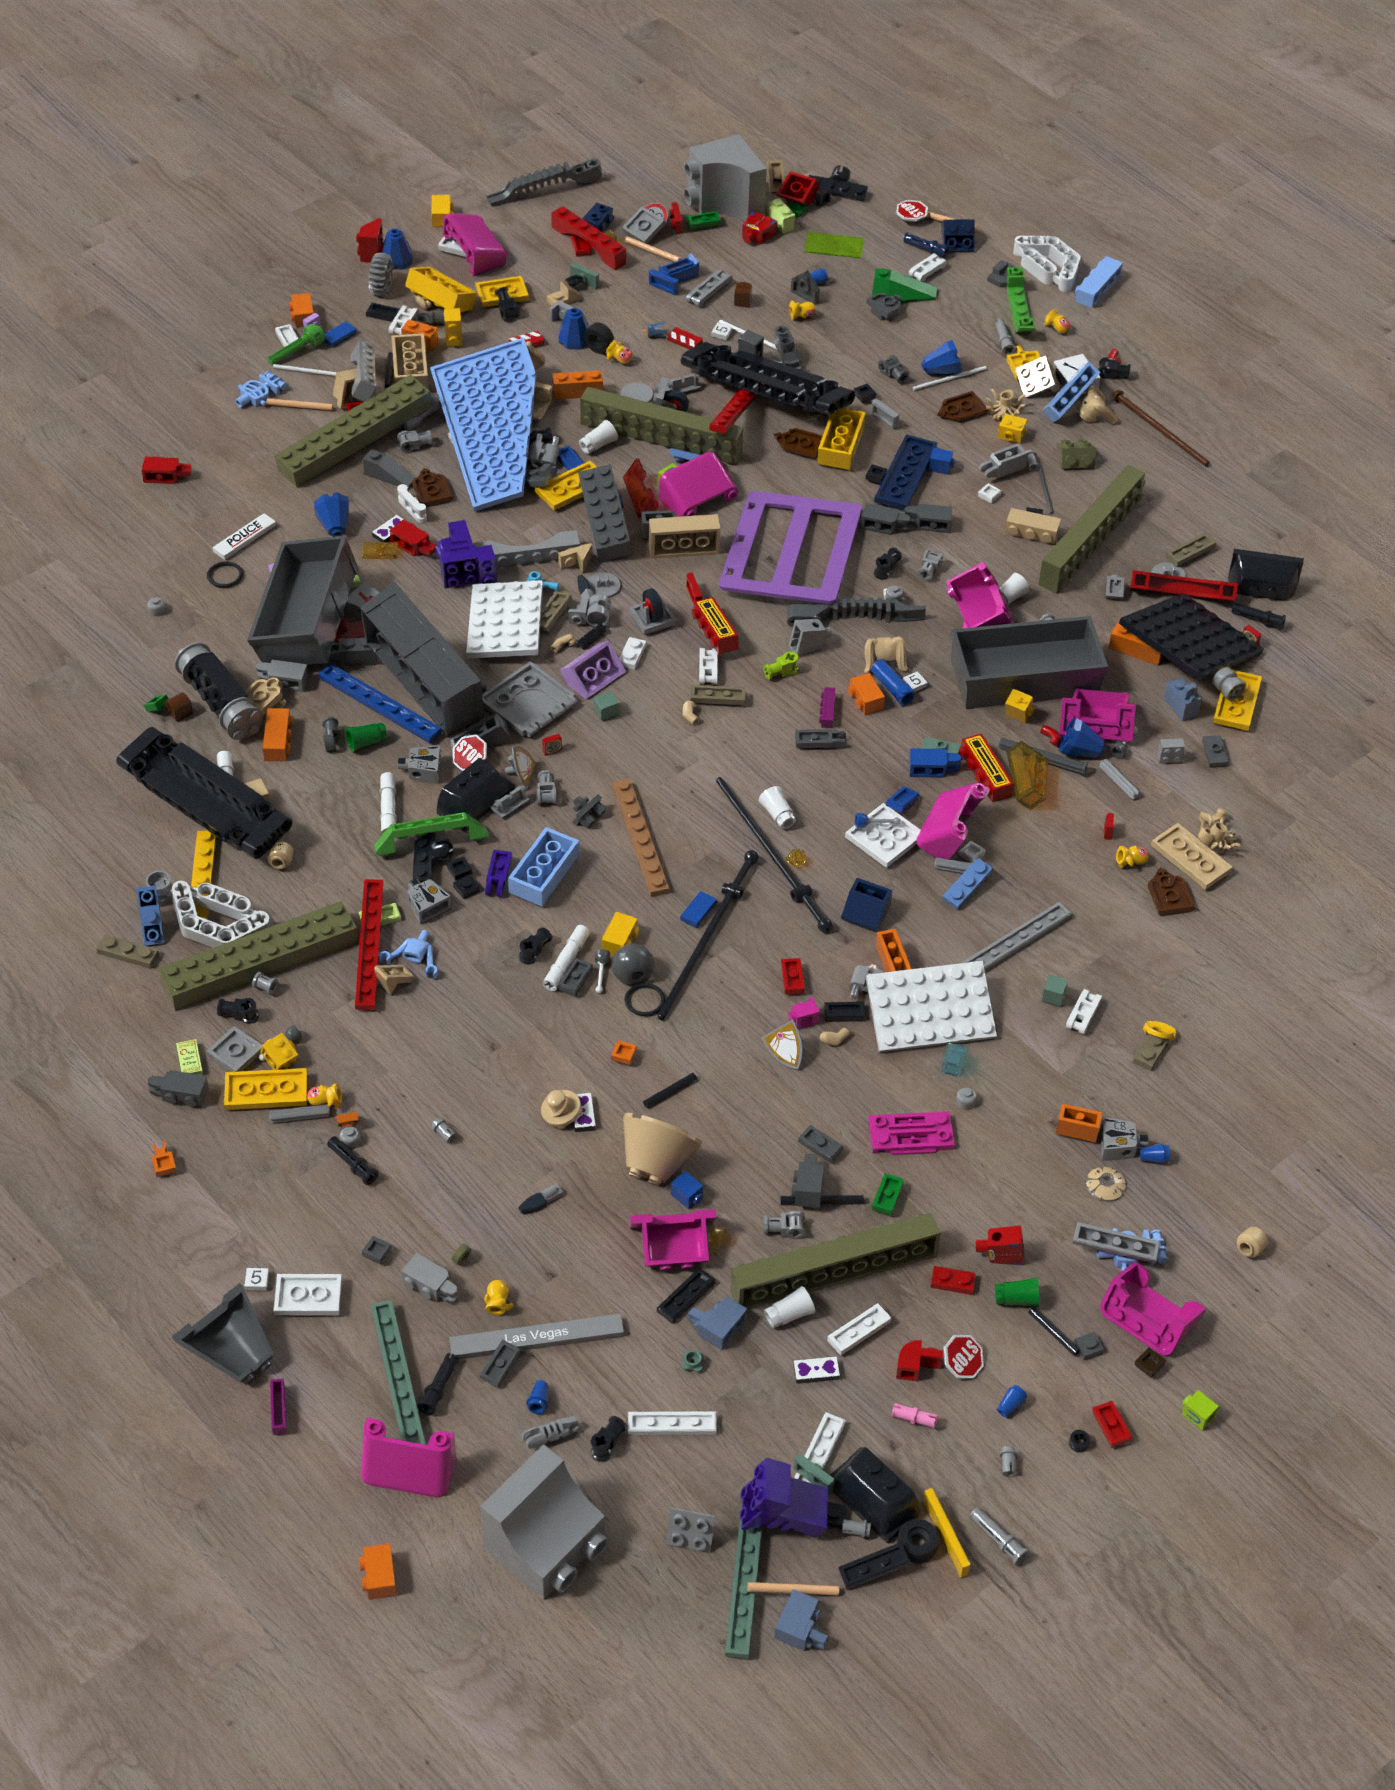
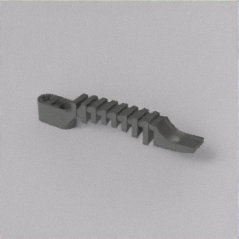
M590 159L572 167L567 162L563 163L564 167L558 163L555 167L543 168L540 172L537 170L534 174L528 173V176L522 175L519 179L517 177L513 178V181H508L502 190L486 195L487 200L491 206L509 203L517 200L515 191L520 199H524L522 189L528 195L531 194L530 186L536 191L538 190L536 184H539L542 188L545 187L544 182L546 181L549 186L552 184L551 179L557 184L559 183L558 177H560L563 183L566 182V179L570 178L575 180L576 184L584 185L602 177L600 160Z
M786 326L776 327L774 344L781 357L782 364L802 370V367L799 366L800 361L797 359L794 338L789 328ZM805 411L808 420L814 417H823L822 412Z
M837 598L833 604H792L787 609V624L793 627L795 620L818 619L820 622H823L828 617H833V620L837 621V613H841V619H846V613H850V618H855V613H859V618H863L864 613H868V619H872V613H876V620H881V613H885V623H890V613H894V622L925 620L926 605L910 606L899 602L897 599L891 600V598H886V600H882V598H877V600H873V598H869V600H864V598H860V600H856V598H851V600L842 598V600H838Z

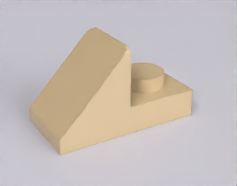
M783 160L767 161V182L770 192H778L785 180Z
M560 281V291L547 295V302L551 306L559 300L566 304H571L582 299V296L573 287Z
M588 543L558 552V562L561 570L578 565L583 573L592 558V545Z
M376 965L374 968L379 984L389 995L393 993L398 983H411L415 977L404 965Z

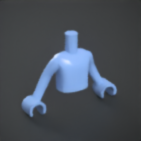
M422 930L418 939H406L391 954L387 951L379 953V963L386 959L387 965H390L391 960L400 954L408 961L420 963L427 953L426 977L433 973V978H438L437 967L433 965L432 945L426 942L429 936V932L426 930Z

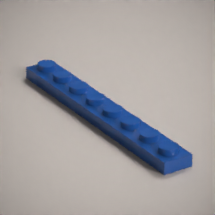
M329 664L319 673V679L428 743H431L442 733L441 727L333 664Z

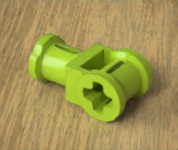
M786 652L783 656L776 658L775 663L763 665L766 678L770 680L773 676L779 674L782 677L797 674L799 670L797 665L798 654Z

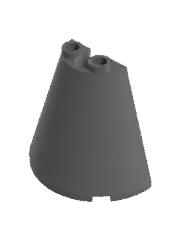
M241 1283L223 1296L222 1303L193 1326L188 1323L172 1336L174 1342L238 1382H243L245 1385H248L255 1379V1374L261 1370L263 1372L272 1365L270 1359L274 1353Z

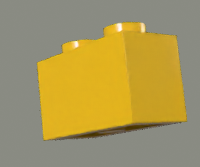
M432 195V227H443L444 215L454 213V203L450 201V195Z
M460 308L444 309L446 347L462 346Z
M616 912L602 938V949L608 950L611 955H614L622 946L633 944L632 940L637 938L640 930L638 918Z

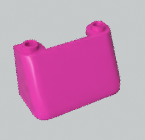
M450 213L444 215L442 235L446 240L449 238L456 240L466 254V261L471 263L472 268L469 271L473 276L506 264V257L508 256L506 249L500 245L484 223L482 217L475 214Z
M711 451L666 471L659 480V501L669 510H673L676 516H695L697 506L720 495L726 501L738 497L736 485L718 456Z
M984 561L946 581L949 587L946 589L951 599L954 598L957 601L965 621L963 622L964 626L961 628L1014 623L999 584Z
M975 782L941 793L917 836L916 842L918 846L936 858L950 859L968 834V828L958 818L962 815H966L965 817L969 818L978 804L988 795L990 788Z
M1135 1261L1112 1279L1101 1302V1312L1106 1318L1158 1353L1169 1355L1203 1317L1207 1308L1194 1300L1186 1302L1182 1309L1147 1286L1150 1274L1144 1266Z
M366 1418L363 1430L361 1478L365 1484L430 1497H442L447 1493L457 1461L454 1433L436 1432L430 1437L428 1445L386 1438L385 1424L378 1419Z

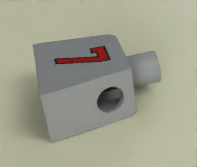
M363 582L348 596L344 613L362 620L360 607L380 592L368 583Z

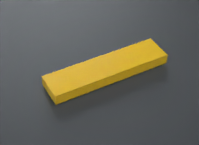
M932 1488L927 1489L924 1492L923 1503L960 1578L968 1576L970 1562Z

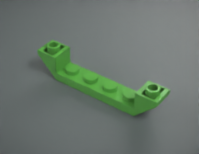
M1023 267L1007 268V294L1015 333H1031L1035 331L1034 320L1029 317L1024 292L1025 275Z
M463 812L391 824L374 844L376 855L388 856L391 853H395L394 838L405 839L411 835L423 836L429 832L441 833L447 829L459 830L467 826L470 840H482L484 837H489L486 826Z

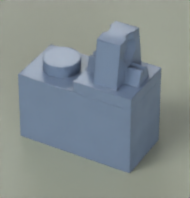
M1183 678L1168 682L1164 699L1183 722L1198 717L1202 699L1197 694V685L1194 682L1187 684Z
M725 1296L721 1302L718 1301L715 1304L713 1310L709 1309L708 1312H702L693 1307L688 1313V1320L694 1324L698 1336L722 1350L747 1320V1308Z
M793 1589L775 1627L774 1639L803 1651L806 1647L811 1648V1646L823 1650L828 1637L819 1632L818 1628L814 1626L821 1612L818 1609L819 1600Z

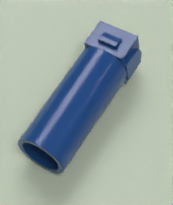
M880 659L872 665L871 672L896 698V701L901 706L914 700V690L908 683H905L884 659Z

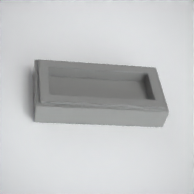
M877 398L872 401L871 414L893 430L897 429L899 414Z

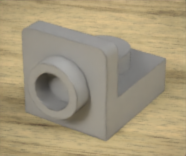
M559 300L549 309L550 320L554 321L558 317L563 320L566 311L573 307Z
M1119 575L1107 576L1105 581V598L1123 599L1125 577H1120Z
M581 597V603L577 604V610L569 609V624L587 625L588 598Z

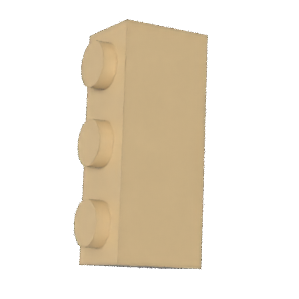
M1011 508L1006 521L1005 534L1055 545L1061 519Z

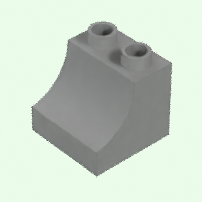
M740 134L689 148V161L684 163V171L689 180V185L683 191L684 199L688 206L693 205L699 213L717 211L718 214L733 216L744 222L753 210L765 215L767 168Z
M544 1444L480 1506L484 1551L543 1600L554 1589L560 1593L564 1592L577 1576L578 1571L575 1569L585 1557L591 1561L597 1559L608 1544V1538L605 1536V1515L577 1487L566 1468L564 1460Z

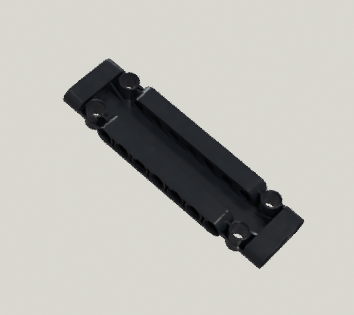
M704 342L684 352L681 357V365L697 370L699 375L709 376L714 380L791 406H804V410L808 412L819 411L833 415L851 405L855 399V391L842 386L838 387L837 381H826L821 376L739 350L733 353L728 345L717 346Z
M154 727L147 728L116 759L117 765L132 774L137 782L142 783L149 791L222 841L231 842L236 850L244 851L254 859L261 858L292 827V820L274 809L272 803L266 801L259 793L182 742L177 744L171 735L163 734Z

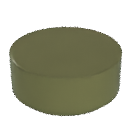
M462 1244L453 1254L452 1261L457 1265L464 1263L471 1253V1248L466 1244Z

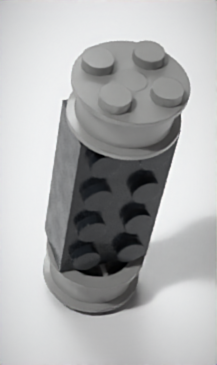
M202 642L192 643L185 648H181L175 659V669L182 675L185 682L192 684L193 689L198 691L202 700L207 702L210 710L218 716L221 727L227 730V734L234 740H242L258 733L263 722V713L248 698V694L216 655L210 651V648Z

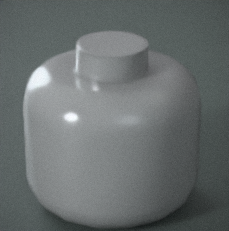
M896 585L888 587L885 600L886 598H891V600L897 599L899 602H902V588Z
M159 597L151 598L147 603L148 612L152 616H160L166 611L165 602Z
M967 1087L960 1089L956 1098L957 1106L964 1110L974 1108L977 1099L976 1092Z
M352 1126L345 1127L340 1132V1141L349 1149L356 1148L361 1142L359 1130Z

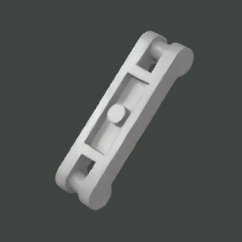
M718 269L688 293L686 301L694 303L699 308L702 307L704 302L724 285L730 284L733 276L724 274L722 270Z

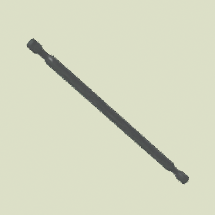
M1037 457L1036 459L1039 465V475L1044 489L1046 501L1049 507L1050 514H1052V506L1050 503L1042 469L1039 463V458Z

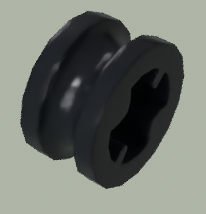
M578 275L565 279L571 287L581 283L578 280Z
M1083 1430L1072 1432L1069 1440L1070 1448L1078 1453L1088 1449L1090 1443L1089 1434ZM1083 1439V1443H1076V1440Z

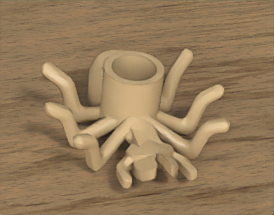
M991 389L997 405H993L992 400L986 398V401L990 404V406H986V409H989L992 415L995 414L993 420L996 417L997 419H1000V417L1003 419L1004 415L1008 414L1007 411L1010 415L1016 416L1020 414L1021 408L1026 406V404L1020 405L1021 400L1026 397V394H1023L1018 398L1017 403H1014L1015 393L1012 390L1001 392L1000 401H998L997 393L994 389Z
M1209 815L1208 826L1204 828L1205 821L1199 816L1198 819L1201 822L1198 838L1203 844H1211L1213 842L1211 849L1213 850L1216 846H1219L1221 852L1241 846L1238 842H1235L1238 835L1228 831L1227 827L1223 824V818L1220 819V822H1215L1211 827L1213 818L1212 815Z

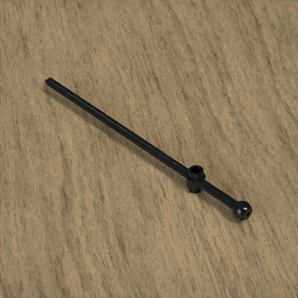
M718 777L716 783L793 887V890L790 891L792 900L803 901L818 921V929L823 933L829 932L833 927L832 921L824 918L809 898L812 895L811 886L798 883L725 781Z
M747 851L744 855L745 862L733 883L723 884L721 893L725 897L659 1011V1020H663L666 1017L731 900L735 898L741 899L744 889L739 886L751 865L758 862L759 855L756 851Z

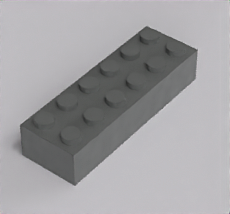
M611 464L578 472L599 562L633 554Z

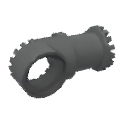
M430 311V313H418L415 316V321L428 325H433L434 323L445 325L444 312Z
M333 716L331 718L326 717L322 721V726L325 728L323 737L326 751L336 750L335 740L341 736L340 730L337 727L339 724L338 719L333 718Z

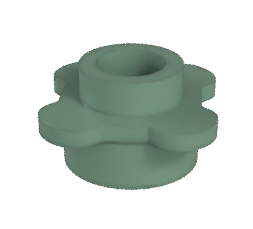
M696 1350L685 1351L683 1353L684 1362L681 1363V1368L683 1370L690 1369L700 1372L704 1355Z

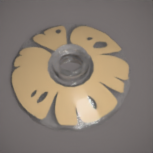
M1107 1166L1091 1170L1085 1182L1090 1195L1104 1202L1120 1199L1127 1187L1125 1177L1121 1172Z

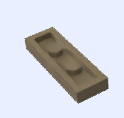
M1203 533L1166 552V558L1178 567L1215 548L1217 542L1207 533Z
M555 591L541 610L540 631L549 632L572 601L571 594Z
M691 685L690 701L706 704L745 705V687Z
M104 935L96 948L97 954L151 969L159 955L158 949L109 935Z

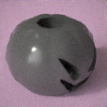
M627 944L619 948L614 954L611 966L613 974L621 983L636 985L643 983L651 976L655 962L653 955L645 946Z

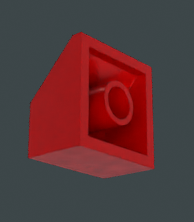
M790 171L776 196L801 204L813 203L816 198V192L819 191L817 179Z
M382 218L361 226L359 233L356 234V243H359L357 255H360V262L371 263L373 256L376 253H381L384 243Z

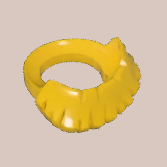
M1148 1021L1143 1027L1145 1034L1149 1033L1160 1038L1169 1039L1170 1041L1176 1038V1030L1168 1024Z

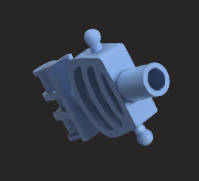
M266 371L264 375H259V381L250 380L244 385H238L241 396L235 399V403L239 408L248 403L255 407L265 406L267 398H269V390L279 395V387L281 390H285L288 384L283 382L276 374Z
M1148 1230L1143 1231V1238L1150 1239ZM1153 1230L1150 1233L1151 1237H1153L1152 1240L1161 1242L1157 1262L1159 1264L1167 1263L1168 1257L1165 1254L1167 1249L1163 1246L1165 1241L1161 1238L1162 1233L1160 1230ZM1123 1231V1232H1122V1233H1126V1234L1135 1235V1234H1134L1133 1232H1131V1231ZM1096 1249L1097 1258L1113 1257L1115 1267H1121L1122 1271L1135 1261L1138 1263L1140 1261L1139 1259L1124 1258L1122 1255ZM1148 1262L1149 1266L1154 1265V1263Z

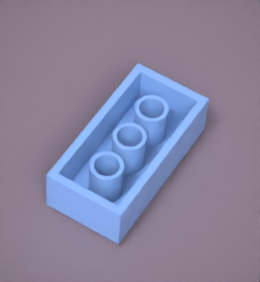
M545 827L508 877L509 893L543 906L579 857V840Z

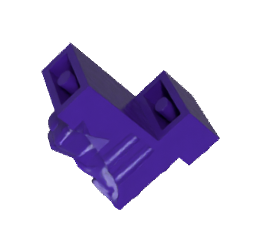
M466 521L449 522V537L439 540L438 546L435 547L436 555L440 559L444 588L473 583H497L496 557L492 545L474 548Z
M766 1458L755 1467L754 1478L741 1490V1529L748 1530L759 1528L760 1526H766L768 1529L779 1527L784 1531L796 1530L802 1532L805 1536L817 1538L827 1529L828 1488L792 1478L791 1464Z

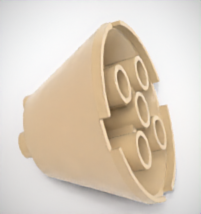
M625 1113L623 1116L626 1168L629 1170L628 1175L640 1179L642 1176L647 1178L649 1183L659 1186L661 1183H665L701 1147L702 1141L699 1138L694 1137L693 1140L687 1137L689 1132L666 1122L642 1115L641 1119L634 1118V1113Z

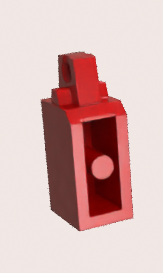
M145 456L141 469L143 483L175 484L178 482L179 477L191 476V464L179 463V458Z
M405 519L390 529L391 543L413 557L419 556L422 553L431 556L436 552V545L429 540V534Z

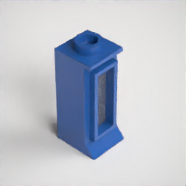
M690 253L687 258L662 267L659 266L658 271L678 279V283L699 276V261Z

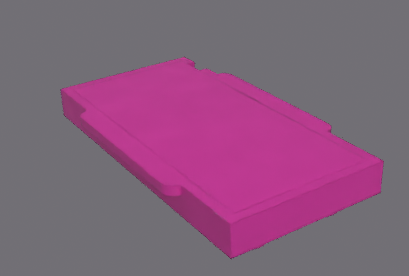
M950 1112L869 1115L868 1117L872 1153L885 1151V1153H891L892 1155L935 1153L936 1150H954L955 1144Z

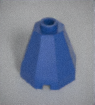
M391 229L386 234L381 253L391 256L393 270H395L394 267L405 269L412 264V249L402 231Z
M571 308L566 311L558 336V343H563L566 349L581 350L586 344L584 333L590 326L583 311L578 308Z
M953 340L945 342L923 358V362H921L923 371H926L927 374H956L962 372L961 362L957 356L958 352Z
M337 492L333 493V496L330 497L328 494H323L315 500V516L328 535L333 537L342 536L346 532L349 516L348 497Z
M1073 717L1066 727V735L1062 736L1058 751L1076 756L1098 757L1099 754L1102 755L1106 748L1105 740L1083 721Z

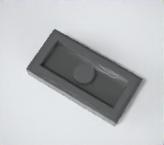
M1221 735L1203 736L1202 742L1209 767L1228 766V759Z
M575 958L559 982L558 990L576 996L592 972L593 964Z
M812 1125L798 1138L800 1144L830 1163L843 1151V1145Z
M502 1339L479 1375L480 1378L499 1388L521 1354V1349Z

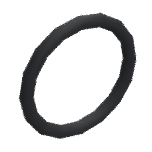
M229 561L216 563L207 572L208 581L214 586L221 588L236 585L243 577L241 567ZM221 565L234 566L239 571L238 578L228 584L214 582L210 574L213 569Z
M640 983L632 986L626 992L624 1000L626 1007L634 1014L649 1016L661 1010L665 1003V996L659 987L649 983ZM649 987L660 994L661 1002L656 1009L641 1012L635 1010L629 1004V995L637 988Z

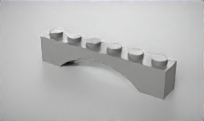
M359 340L351 354V363L357 365L352 396L365 402L370 399L376 388L374 346L368 341L363 342Z
M572 530L559 532L546 541L528 546H510L490 540L474 542V548L492 545L496 557V567L557 560L558 552L578 547L580 543L577 531Z

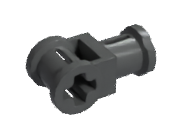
M891 355L889 359L878 362L880 372L886 374L889 378L893 376L899 384L905 383L909 378V373L902 369V363L899 362L895 355Z

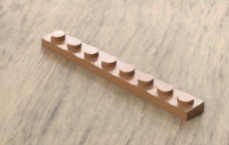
M625 779L612 782V788L650 897L668 894L669 886L631 780Z

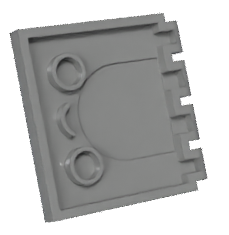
M531 661L482 694L484 708L492 714L497 713L508 726L521 736L527 735L528 737H531L540 730L539 728L542 729L552 722L553 719H556L578 703L573 692Z

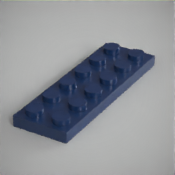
M906 434L875 495L874 502L902 510L909 506L930 463L933 448H937L938 442Z

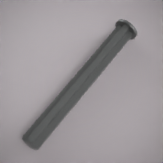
M1001 738L998 747L1069 769L1081 773L1082 776L1087 771L1088 762L1083 763L1006 738Z

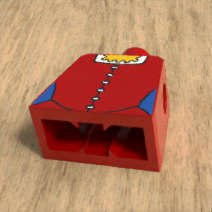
M753 210L743 223V241L746 243L751 241L758 244L764 243L777 234L778 221Z
M1022 1226L989 1229L988 1240H976V1252H988L989 1262L1024 1265Z

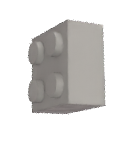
M1183 738L1160 739L1157 753L1159 763L1182 762L1185 749Z

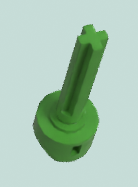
M310 324L303 328L304 335L268 356V362L271 365L276 364L309 343L313 347L318 346L326 337L324 331L318 325Z

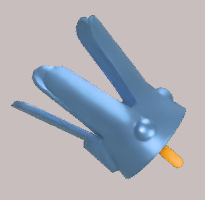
M666 322L647 324V330H643V332H648V337L658 336L667 338L666 336L655 335L665 334L666 330L654 329L664 325Z

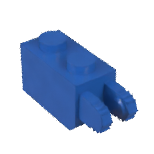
M910 748L909 777L943 778L946 776V772L959 771L962 757L957 753H947V749Z

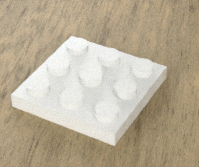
M883 803L867 815L869 819H894L898 817L901 820L900 824L869 823L864 828H856L854 825L845 832V838L887 868L917 844L916 839L920 829Z

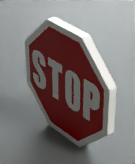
M906 200L897 205L896 214L903 220L919 221L927 217L928 207L920 201Z
M476 734L461 737L453 747V763L462 771L478 758L487 759V743Z
M953 1335L944 1346L945 1366L956 1378L973 1379L983 1368L982 1347L971 1335Z

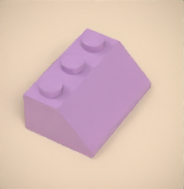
M609 641L598 643L559 670L567 685L585 699L626 672Z

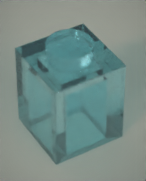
M948 1042L942 1060L941 1073L960 1078L968 1047Z

